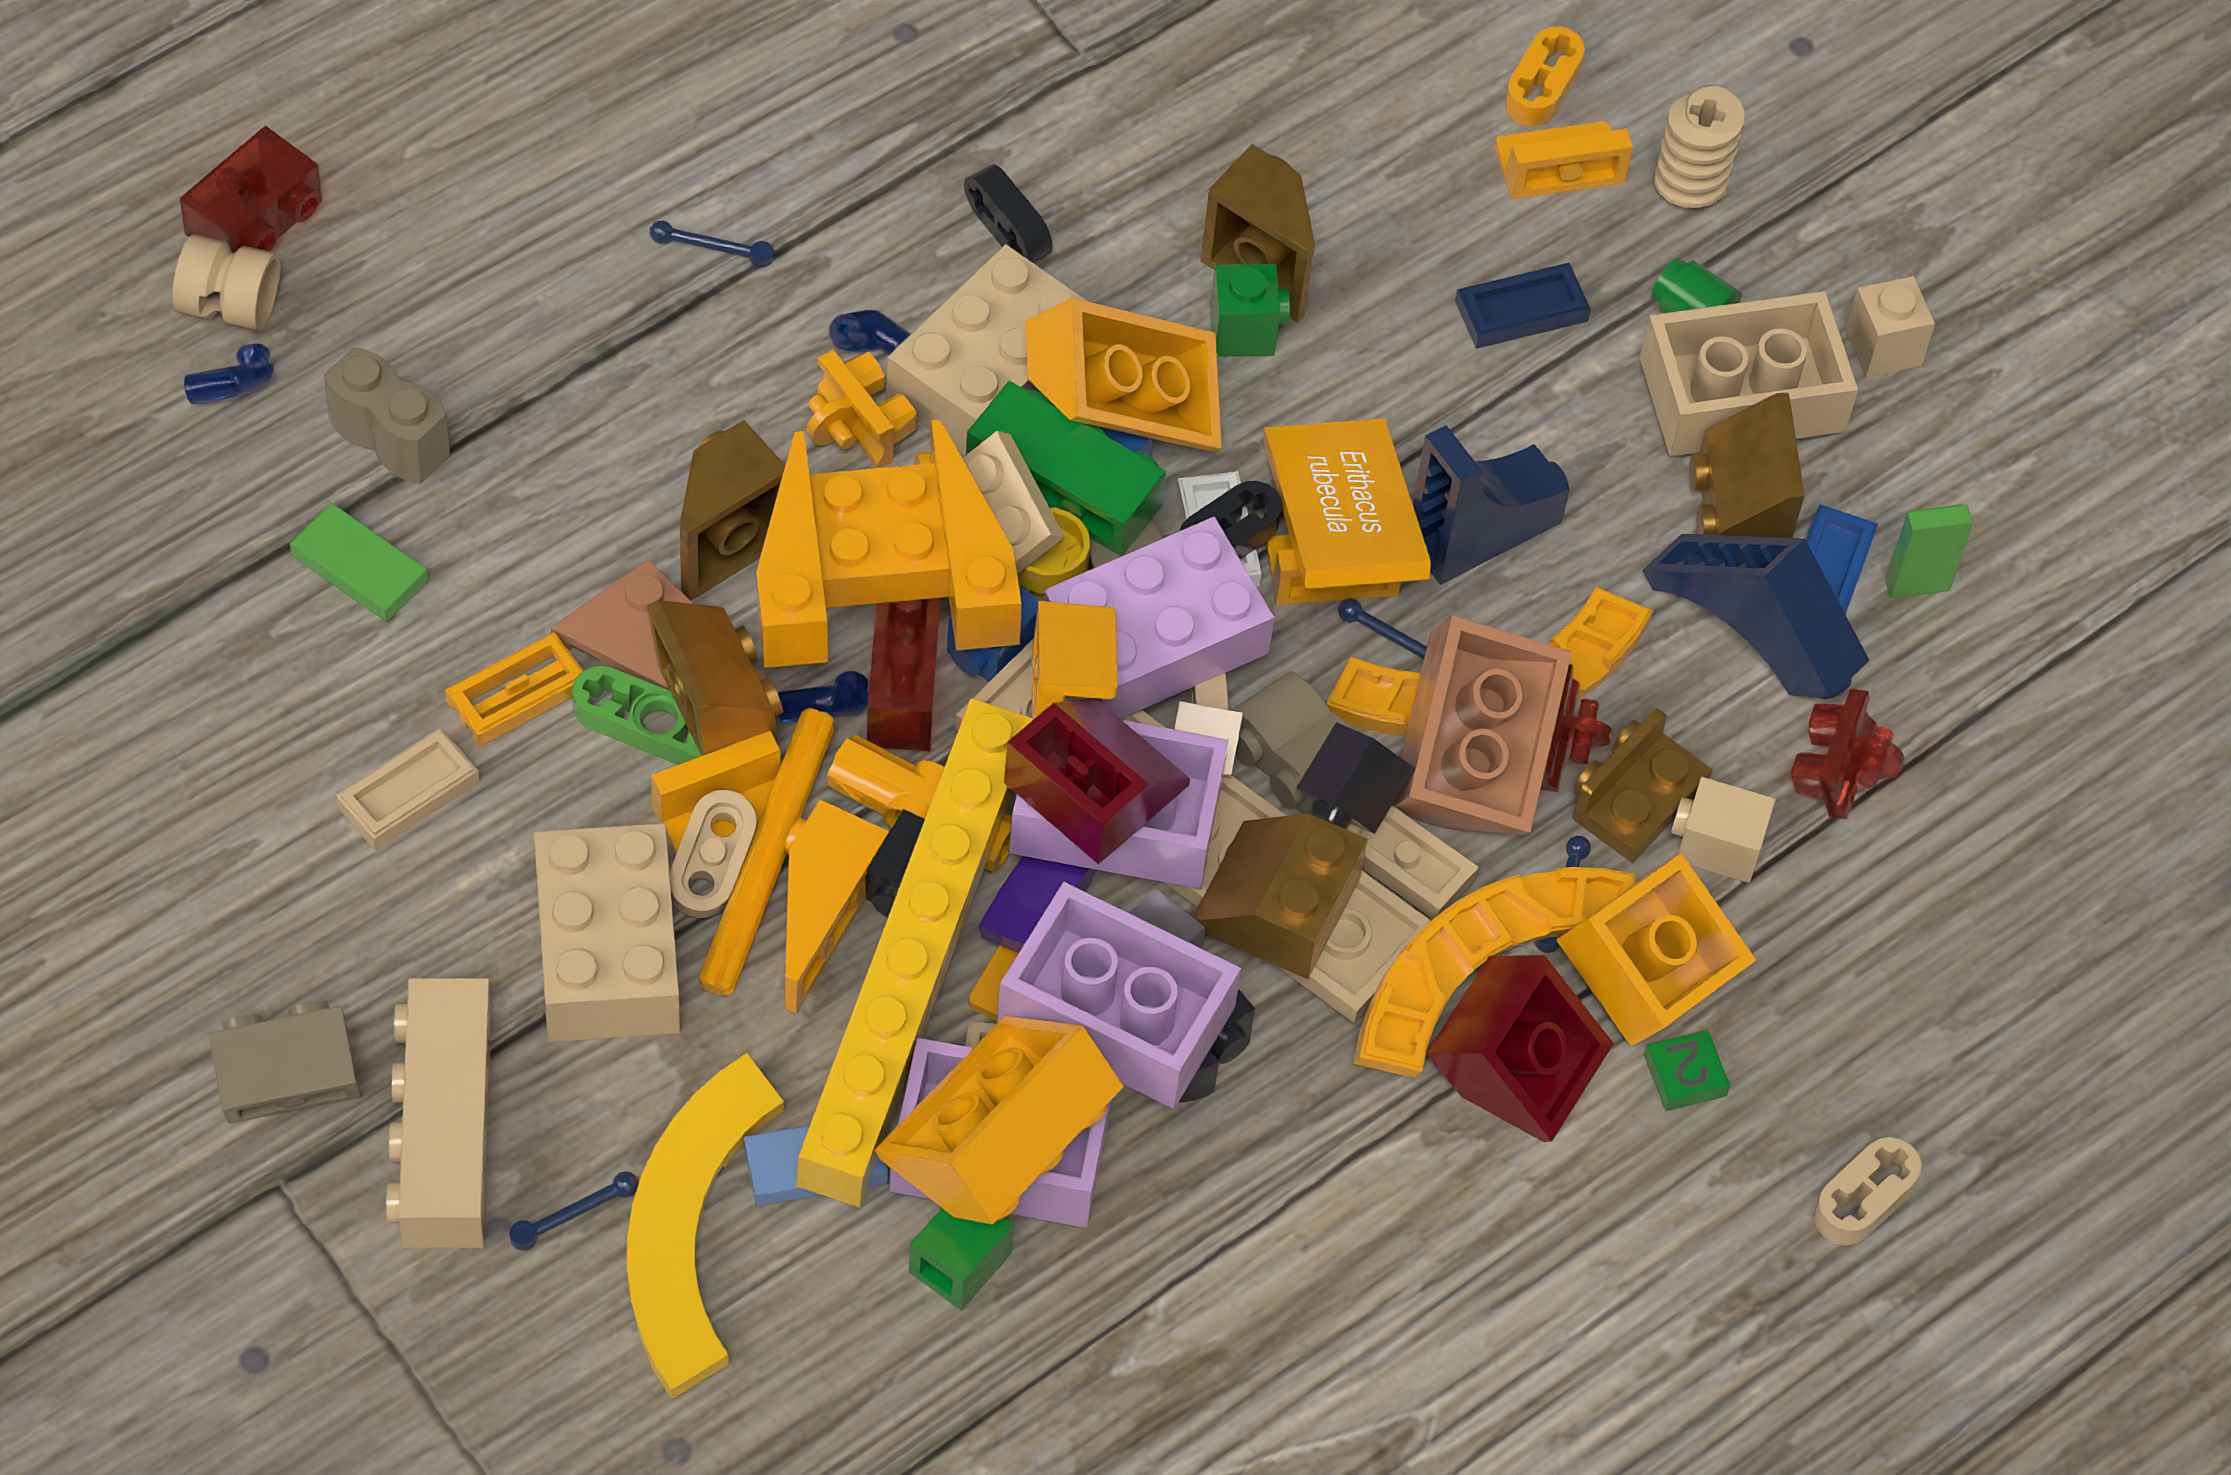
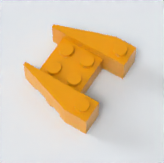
M941 419L931 420L930 463L809 474L804 431L794 432L756 571L758 621L764 668L828 662V621L826 608L949 597L956 651L1020 645L1021 597L1014 549Z

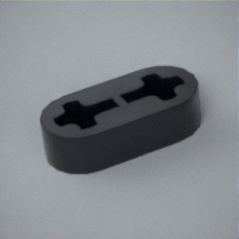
M992 164L965 178L964 190L972 210L1002 247L1005 244L1032 263L1052 252V238L1045 221L999 166Z
M1245 481L1234 486L1189 516L1182 523L1180 531L1215 516L1241 560L1269 541L1277 533L1282 512L1281 497L1276 489L1267 483ZM1246 507L1254 512L1262 508L1265 510L1264 517L1260 518L1257 514L1251 513L1241 519L1242 509Z

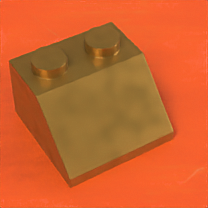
M1251 144L1209 188L1200 262L1215 270V265L1276 264L1278 288H1288L1289 318L1298 323L1305 316L1315 248L1302 176L1281 157L1271 156L1254 144Z
M1775 393L1706 429L1700 454L1691 455L1689 469L1692 491H1701L1703 505H1699L1697 511V534L1793 538L1805 494L1789 393Z
M742 420L726 431L719 430L713 432L700 443L698 448L693 450L680 520L681 592L690 601L761 557L785 464L745 420Z
M663 600L648 604L647 610L658 667L700 755L703 756L771 731L775 741H778L775 715L783 713L782 704L771 679L766 677L759 680L754 671L752 663L758 661V656L745 626L734 629L724 607Z
M1309 813L1243 821L1193 918L1206 927L1205 935L1309 979L1361 878L1368 839Z

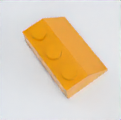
M1070 298L1025 320L1028 380L1069 420L1209 452H1216L1222 449L1215 332L1075 298Z
M1005 1015L874 1151L882 1162L953 1217L994 1224L996 1221L1009 1215L1018 1206L1020 1195L1039 1175L1048 1172L1061 1161L1064 1155L1063 1150L1083 1129L1092 1126L1103 1117L1107 1110V1104L1124 1086L1082 1025Z

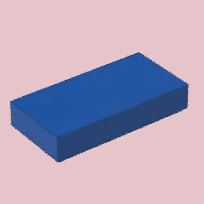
M1819 504L1806 542L1846 615L1878 523Z

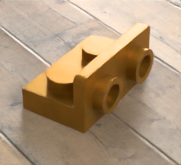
M1658 708L1642 723L1637 720L1631 721L1616 739L1613 746L1614 752L1603 764L1598 760L1591 762L1582 772L1574 786V791L1579 795L1572 819L1632 864L1673 822L1681 798L1685 797L1693 800L1696 796L1701 776L1711 779L1713 772L1712 768L1663 733L1668 715Z

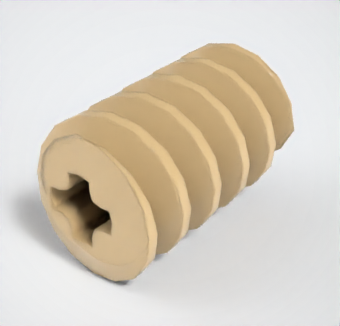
M1716 84L1701 86L1692 91L1691 94L1684 95L1674 101L1669 109L1668 122L1664 128V138L1661 141V151L1658 155L1657 167L1654 172V185L1659 194L1670 203L1684 208H1700L1716 204L1726 196L1727 187L1730 183V174L1734 167V159L1737 155V145L1740 142L1741 130L1745 123V110L1740 99L1730 90Z

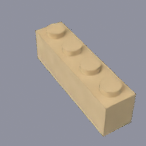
M409 978L408 1003L395 1004V1043H406L405 1062H393L392 1102L403 1103L402 1122H390L389 1159L390 1162H401L400 1182H388L387 1223H399L402 1248H484L491 1039L489 979Z

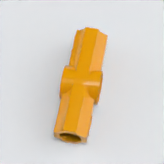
M855 734L850 739L846 738L837 751L832 766L827 773V786L882 814L885 823L892 829L903 809L924 819L926 818L945 767L927 760L919 761L916 765H913ZM1006 813L985 869L992 873L998 868L1001 869L1011 855L1009 847L1012 816Z

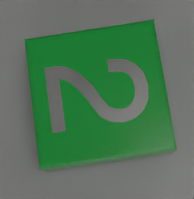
M1709 1030L1647 1044L1644 1057L1665 1111L1727 1096L1730 1083Z

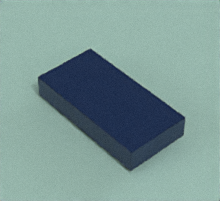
M1570 262L1457 289L1455 303L1476 349L1588 322L1591 311Z

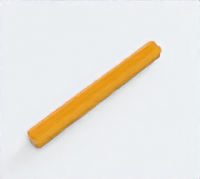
M807 708L800 714L756 827L752 843L699 974L700 987L709 993L729 996L735 989L784 862L786 838L795 821L802 815L834 732L833 717L826 712Z

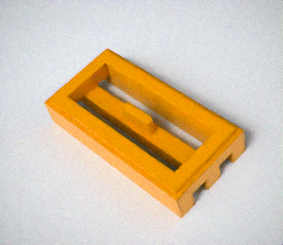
M553 632L445 689L446 702L452 710L456 709L458 711L459 720L466 729L470 728L472 730L474 741L481 747L572 698L573 683L577 676L583 672V669L557 634ZM552 657L557 659L554 663L529 676L522 675L507 683L505 689L475 705H472L470 702Z

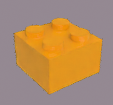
M1682 853L1645 875L1556 939L1631 1047L1667 1027L1756 961L1754 955Z

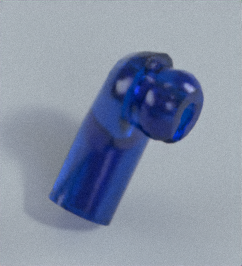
M863 310L840 314L831 321L829 326V336L833 344L839 350L848 353L882 350L890 355L911 335L903 327L877 310Z
M264 344L243 345L236 353L239 365L186 374L184 388L188 401L195 405L231 399L268 383L275 368V365L270 363V350Z
M845 671L836 677L834 685L779 691L778 696L783 708V713L779 714L780 720L783 723L796 722L801 712L807 708L826 712L833 718L857 716L867 708L871 700V694L868 692L869 681L858 671Z

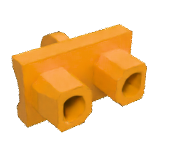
M834 350L819 356L818 365L824 371V375L817 386L818 395L812 397L808 402V407L814 413L807 424L806 431L808 436L819 446L828 445L836 441L842 450L851 448L856 442L876 468H883L892 463L894 444L916 430L917 414L915 408L903 394L899 393L879 404L875 403L871 395L885 388V375L880 364L870 352L863 353L844 362Z

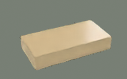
M440 727L336 794V805L371 847L377 850L480 782L479 770Z

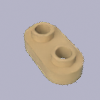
M718 790L705 795L698 801L690 817L669 873L671 900L682 913L688 916L708 918L717 915L725 909L756 831L754 808L744 796L737 792ZM726 820L731 822L736 830L728 837H719L713 833L711 827L717 821ZM703 878L710 881L714 888L709 894L699 896L690 890V883L695 879Z

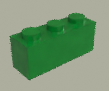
M1010 380L967 431L966 455L996 431L1011 434L1048 506L1071 512L1083 522L1089 532L1090 539L1121 557L1164 504L1166 470L1160 468L1152 457L1142 451H1131L1107 437L1098 426L1069 420L1044 394L1035 390L1027 391Z

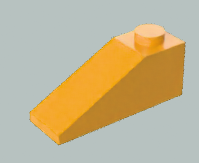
M822 800L818 801L807 820L800 817L795 821L785 841L784 853L789 855L785 1009L795 1014L799 1011L865 902L867 868L889 833L888 830Z

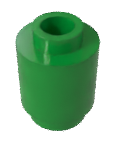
M1677 257L1665 267L1652 289L1651 297L1660 303L1659 308L1661 312L1670 313L1740 303L1742 292L1696 261L1692 260L1686 263Z

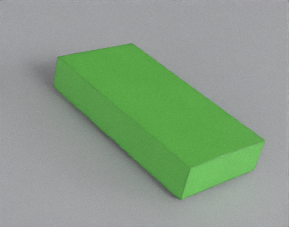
M332 503L290 543L292 557L385 622H388L428 582V572L425 567Z
M1968 504L1907 512L1885 579L1890 598L1950 591L1973 525Z

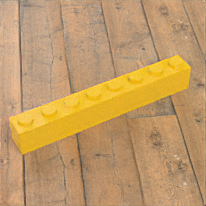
M972 698L970 699L799 1153L797 1187L860 1207L878 1159L874 1150L886 1138L911 1069L917 1038H922L1013 793V790L1004 784L1007 742L1027 726L1033 718Z

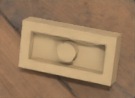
M996 431L963 457L965 464L1014 549L1017 573L1023 571L1065 538L1011 434Z
M1393 805L1375 834L1351 823L1347 828L1348 831L1368 839L1362 869L1432 919L1455 903L1476 880L1479 868L1477 865Z

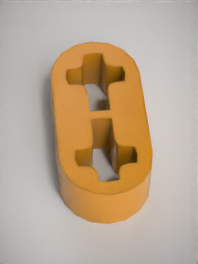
M1557 26L1543 29L1534 37L1510 77L1505 107L1506 112L1513 120L1530 127L1541 126L1550 122L1556 115L1581 71L1585 46L1577 33L1571 29ZM1556 52L1563 53L1564 55L1559 57L1554 67L1547 65L1548 57H1553ZM1536 85L1543 88L1542 96L1538 95L1533 101L1524 98H1528L1532 94Z

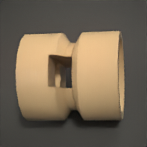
M196 234L189 236L182 248L175 270L172 288L174 310L179 313L209 320L219 312L227 324L261 331L270 319L278 293L281 267L279 255L248 246H242L233 253L226 241Z

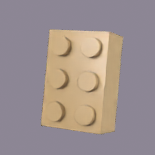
M1005 244L887 357L886 400L898 393L903 394L915 408L917 414L916 421L930 431L931 420L941 419L958 451L966 456L967 431L1009 380L1027 391H1036L1038 389L1028 380L1025 320L1070 298L1087 300Z
M1826 291L1649 315L1639 358L1670 457L1700 453L1706 429L1775 393H1789L1796 439L1846 432L1858 393V387Z
M665 823L534 832L548 1042L680 1033L679 989Z

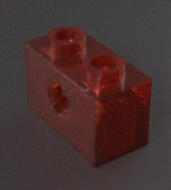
M265 125L180 197L185 235L189 237L196 234L226 241L233 253L242 246L270 252L278 238L297 222L301 223L308 220L315 213L320 202H322L319 165Z

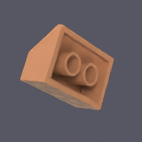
M1454 615L1432 630L1401 758L1413 766L1414 770L1394 801L1393 806L1409 818L1446 829L1519 835L1529 834L1532 828L1572 651Z

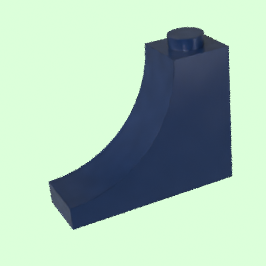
M1447 425L1425 435L1413 507L1431 560L1430 573L1437 582L1442 585L1562 523L1570 488L1567 477L1561 467L1553 461L1549 462L1535 444L1503 457L1474 461Z
M1681 534L1642 570L1654 591L1667 592L1688 599L1715 614L1736 630L1772 668L1789 695L1819 697L1820 699L1833 698L1844 692L1851 685V678L1870 661L1811 549L1803 538Z

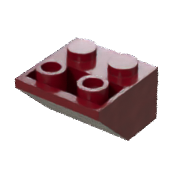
M1096 698L1054 702L1007 742L1004 784L1098 865L1190 785V778Z

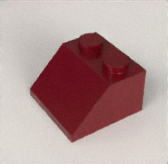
M1545 955L1489 956L1426 1054L1462 1098L1542 1142H1552L1614 1043Z

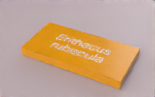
M1385 418L1264 427V448L1276 490L1281 497L1282 511L1305 589L1430 579L1431 560Z

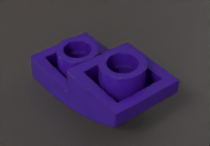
M1023 856L1000 888L978 927L981 938L1019 953L1063 882L1086 892L1097 870Z

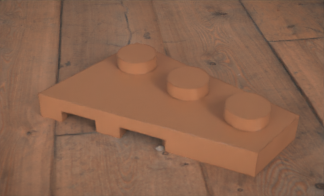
M648 559L553 625L551 633L555 632L569 651L576 647L600 659V666L615 668L669 690L658 667L647 605L658 600L693 603ZM752 663V666L758 679L761 680L766 678V676Z

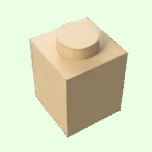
M1911 276L1858 287L1845 331L1865 378L1922 366L1935 322L1915 277Z
M1701 776L1695 799L1691 800L1682 797L1674 820L1671 834L1683 837L1678 854L1682 853L1691 866L1750 883L1775 798Z

